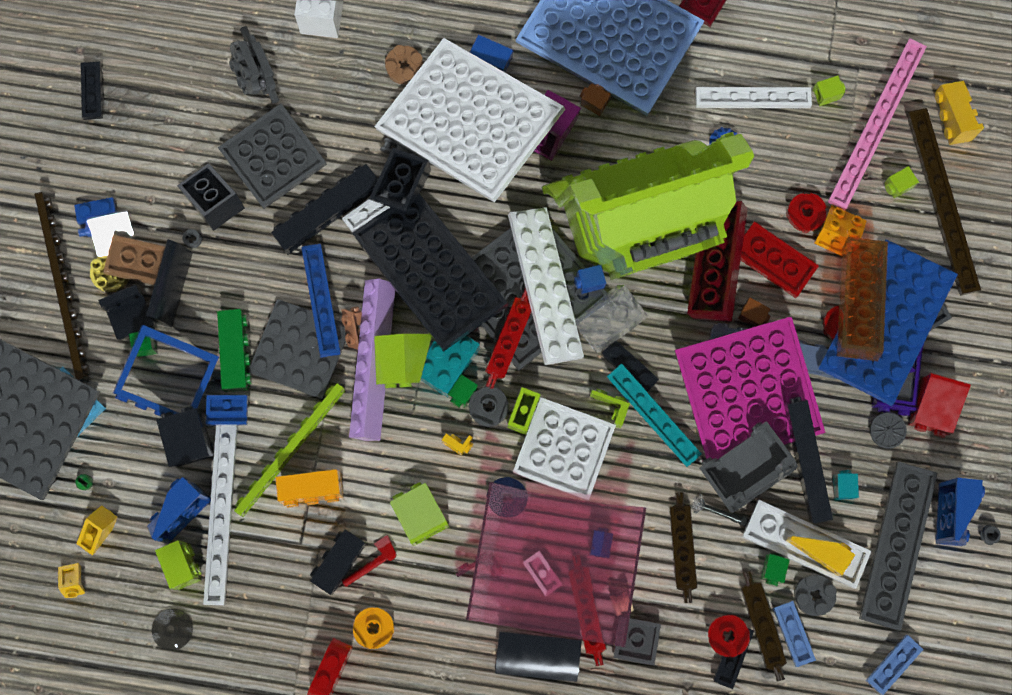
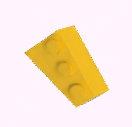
M959 81L942 84L937 89L935 100L939 103V116L944 123V136L948 139L949 145L972 141L984 129L982 123L978 124L975 116L978 115L976 109L972 110L969 102L972 101L965 82Z

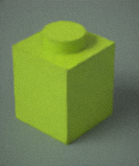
M838 75L815 84L813 92L819 106L841 100L845 94L844 82L840 81Z
M909 166L893 174L884 182L887 193L892 195L894 199L913 189L919 183Z

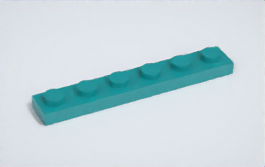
M620 364L607 376L686 467L702 455L623 364Z

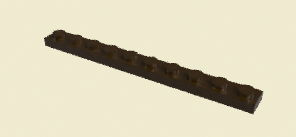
M923 108L910 111L906 115L952 271L958 274L955 281L959 294L962 296L979 292L981 287L928 109Z
M43 192L35 193L75 378L87 383L89 382L88 376L91 373L88 364H85L84 360L86 351L80 342V338H82L81 329L76 325L75 319H78L76 309L72 307L73 293L71 289H68L67 285L69 275L63 267L65 258L59 249L61 240L55 231L57 222L54 215L51 214L53 204L50 197H47Z

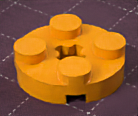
M378 607L362 610L354 620L353 635L356 641L363 647L369 649L384 647L390 642L394 634L392 617L387 611ZM371 622L379 625L377 628L378 633L375 634L368 631Z

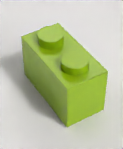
M522 387L507 428L526 435L541 394Z

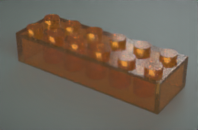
M847 237L843 245L837 343L838 357L878 361L883 354L887 241Z

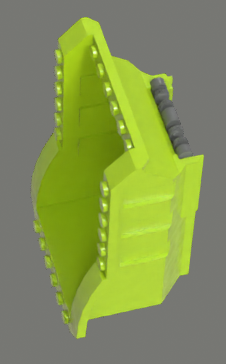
M733 132L721 135L720 138L708 146L699 140H692L667 149L663 146L654 149V153L651 154L643 152L635 155L636 158L631 160L623 158L618 160L617 164L611 166L609 163L600 165L598 170L592 171L587 169L581 171V175L573 177V174L564 176L562 180L543 185L541 188L543 194H549L559 208L564 206L579 257L595 266L601 265L602 270L609 273L610 280L682 259L725 243L724 238L727 237L724 223L736 203L733 174L748 168L754 158L753 150L742 134L734 135Z

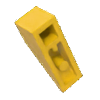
M796 536L788 537L786 540L836 576H842L855 557V554L851 552L852 548L842 542L839 544Z

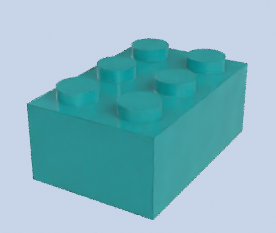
M465 336L443 352L434 341L427 353L421 381L448 398V393L460 375L465 373L480 350V344Z

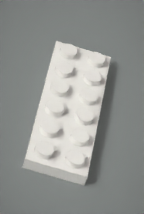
M757 500L742 535L744 539L853 589L857 588L871 554V551L761 500ZM796 536L839 544L842 542L852 548L851 552L855 554V557L844 574L836 576L786 540L788 537Z

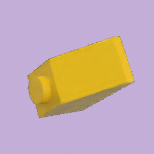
M101 505L86 518L76 544L89 554L94 555L113 530L118 517Z

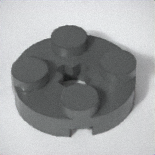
M489 387L481 388L475 391L470 398V416L481 426H497L504 421L508 414V400L505 394L496 387L493 389ZM490 401L495 408L486 412V408L483 405L484 403L488 404Z
M809 575L797 583L794 597L796 598L798 608L803 613L810 616H821L830 612L834 607L837 590L826 577ZM818 590L820 599L813 601V596L810 593L811 591L815 592Z

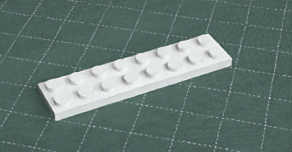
M547 207L510 212L508 218L544 364L549 365L582 359L584 354Z

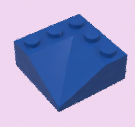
M184 477L181 479L177 478L170 485L171 489L167 492L161 512L155 513L149 520L150 523L147 527L155 541L169 544L211 502V498L196 483Z
M955 478L938 484L936 544L966 546L970 537L967 526L985 495V487L982 486L983 480Z

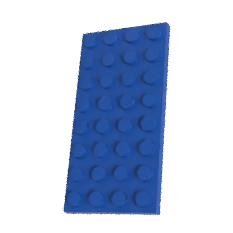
M885 239L818 369L892 406L958 274Z

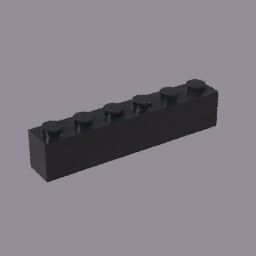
M367 164L356 167L351 175L347 178H341L332 189L324 190L318 199L309 201L300 212L296 211L291 214L289 220L285 223L277 224L271 232L273 237L285 253L289 255L369 197L378 178Z

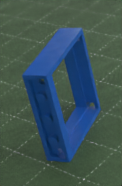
M142 325L112 392L116 394L115 398L126 403L128 399L136 402L135 407L146 410L147 407L154 409V414L160 417L161 414L167 412L179 413L122 390L146 336L209 362L191 403L194 409L198 408L219 356Z

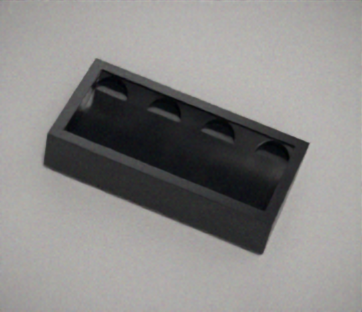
M167 239L146 316L158 325L172 328L193 253L181 244Z
M499 631L495 673L577 682L582 640Z

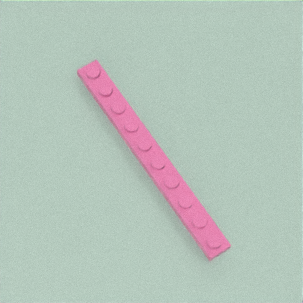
M911 38L907 41L828 203L840 207L844 211L847 209L927 46Z

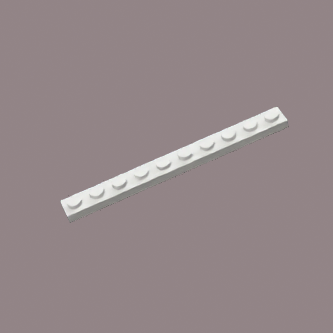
M216 425L203 605L225 606L238 425Z

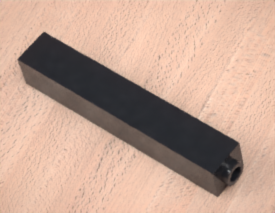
M801 396L789 398V402H785L784 406L809 521L815 524L833 520L808 400L801 399Z

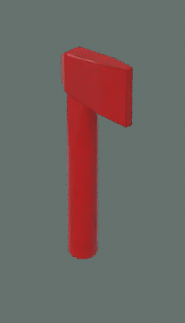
M388 535L374 543L382 554L344 578L342 583L345 587L386 560L392 561L396 558V551Z

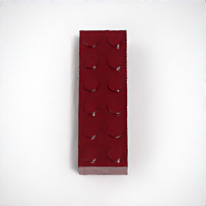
M736 201L724 223L727 237L724 238L725 243L696 253L687 314L694 320L732 322L748 210L742 201Z

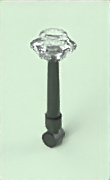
M702 494L699 497L695 496L691 503V508H693L695 514L705 509L730 519L732 522H738L741 526H747L748 518L740 517L737 514H731L705 504Z

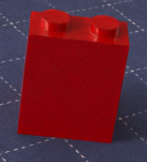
M933 373L919 380L917 411L911 414L908 425L914 426V429L920 432H926V430L934 432L933 435L941 438L953 434L971 384Z

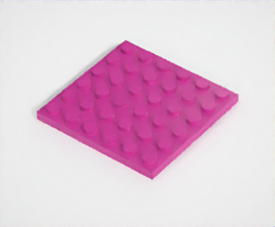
M792 316L674 350L706 459L710 457L712 459L721 458L751 437L752 428L760 422L763 424L767 421L784 445L792 443L784 403L789 402V398L801 396V399L808 400L815 436L826 433Z

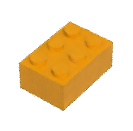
M338 469L275 477L278 502L287 508L298 507L299 503L316 505L319 504L320 500H325L327 503L339 502V498H344L342 474Z

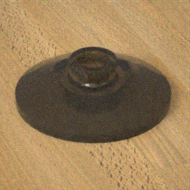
M179 609L164 610L155 618L152 624V637L155 643L165 650L181 649L190 641L193 635L191 618L187 613ZM170 625L174 627V632L171 634L167 630Z

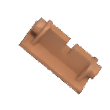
M352 307L351 311L341 309V320L346 332L345 341L348 347L358 350L360 328L357 326L361 325L362 311L359 310V307Z

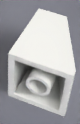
M297 0L294 15L300 34L338 38L343 1Z

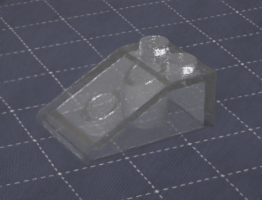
M616 285L579 316L575 322L578 330L594 351L598 353L634 329L648 315L625 285Z

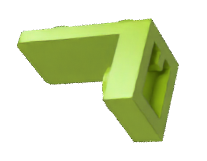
M592 390L590 397L619 407V409L615 408L611 420L615 421V427L621 429L630 403L626 402L627 399L621 396H615V398L608 396V392L604 390Z

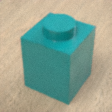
M839 470V474L833 475L834 500H855L859 498L858 474H852L851 470Z

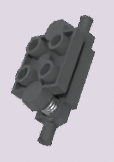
M247 26L241 27L240 31L244 41L237 40L231 43L230 52L232 57L229 61L230 69L237 77L238 87L242 89L244 95L259 94L260 90H262L264 95L269 94L272 103H277L280 99L275 91L274 73L260 42L256 41L254 34L250 35Z

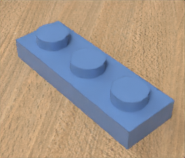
M790 601L774 607L773 611L795 667L816 661L794 602Z
M905 635L865 681L880 695H884L924 649L909 635Z

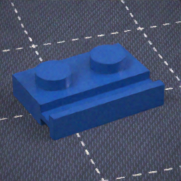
M207 395L206 425H248V395Z

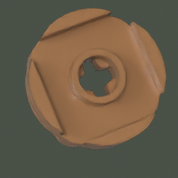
M395 46L385 59L386 72L389 78L398 84L410 82L423 65L421 54L410 46ZM406 61L409 67L402 69L400 63Z

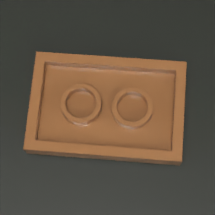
M112 235L103 274L155 285L165 246Z

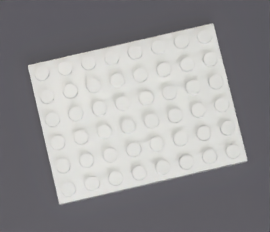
M443 38L374 127L382 134L421 158L429 160V163L495 203L565 111L563 105Z

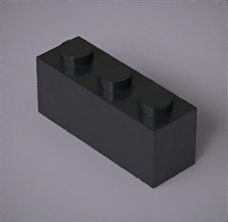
M346 529L343 532H338L333 540L335 542L332 549L328 548L322 556L324 561L320 567L316 566L310 574L312 577L310 582L329 595L334 594L367 545V543Z

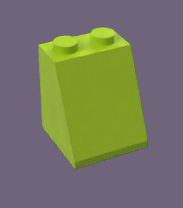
M430 334L374 336L376 385L385 384V388H397V384H399V387H412L411 383H419L431 341Z
M421 482L411 486V491L405 494L400 492L392 497L393 500L390 502L413 547L449 528L427 484H421Z

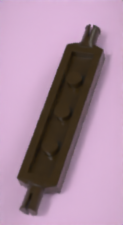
M677 492L675 493L676 505L670 507L676 587L678 590L683 591L684 603H688V598L689 603H693L692 590L697 589L698 586L691 506L684 504V492H680V500L679 493Z
M751 570L743 572L746 585L740 589L765 668L774 670L776 681L784 680L781 667L787 662L761 582H754Z

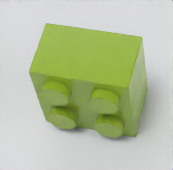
M177 540L155 550L170 589L180 590L201 581L200 575H202V570L199 564L194 562L192 556L195 553L191 544L188 545L187 542Z

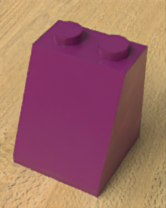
M547 90L544 95L563 105L565 111L534 152L552 161L577 121L581 108Z

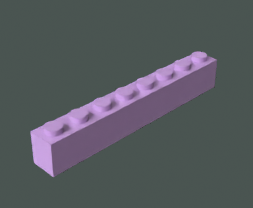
M382 279L365 280L349 432L350 438L363 441H380L385 384L376 385L374 336L391 335L395 289L388 281Z

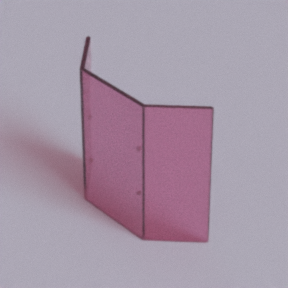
M489 482L466 620L625 647L646 507L601 504L534 493Z

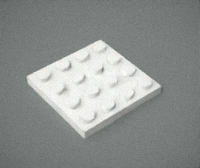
M540 397L513 473L589 501L616 425Z

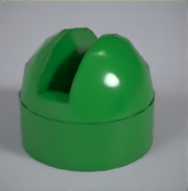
M87 474L79 475L75 480L76 487L83 491L89 490L93 485L92 477ZM82 479L88 484L84 486L79 480Z

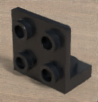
M137 285L98 300L101 308L108 315L117 340L129 337L131 333L139 332L142 325L149 328L155 326V323L146 316L148 305L142 290Z

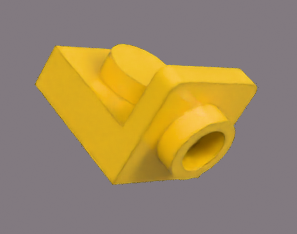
M445 434L441 440L444 445L460 456L464 452L468 454L474 445L471 435L467 437L463 444L460 443L462 440L454 434L450 436Z
M79 563L58 567V589L65 598H75L78 595L85 594V589L81 585V566Z

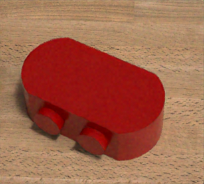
M336 638L332 639L307 695L333 694L353 646Z

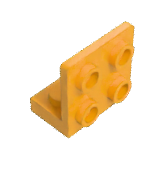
M831 205L824 225L814 244L850 260L860 244L867 221L860 216L844 211L840 207Z

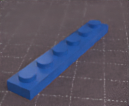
M321 244L302 246L320 358L340 355Z

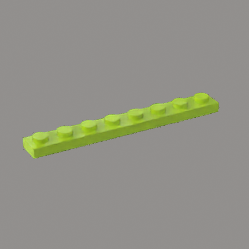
M337 383L326 391V398L314 406L313 414L309 418L306 417L300 424V430L297 433L294 432L288 438V445L284 449L281 448L275 454V461L271 465L268 464L262 470V477L258 481L255 480L248 488L249 493L237 501L235 504L237 508L234 510L237 514L244 517L275 477L282 471L344 394L345 389Z

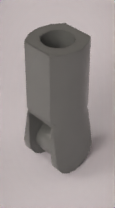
M389 138L384 139V146L380 148L382 152L390 155L391 146H394L398 150L416 156L415 153Z

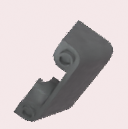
M767 421L763 424L762 422L756 424L752 428L751 437L721 458L712 459L710 457L703 461L702 466L699 468L731 513L745 506L798 467L794 457Z

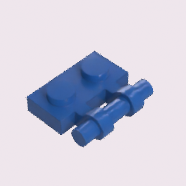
M113 197L74 205L77 224L86 225L85 228L78 229L80 237H92L102 232H105V234L112 233V230L119 229L118 222L111 223L110 220L118 218L116 203ZM103 221L102 225L93 226L94 222Z

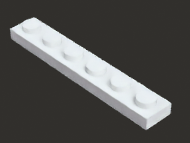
M696 87L695 89L696 108H811L812 106L811 87Z

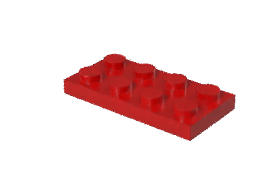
M755 221L744 235L741 261L794 298H797L819 265Z

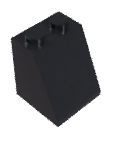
M193 406L182 408L181 413L167 412L161 414L162 418L156 419L169 467H180L214 457V449L200 409H194Z

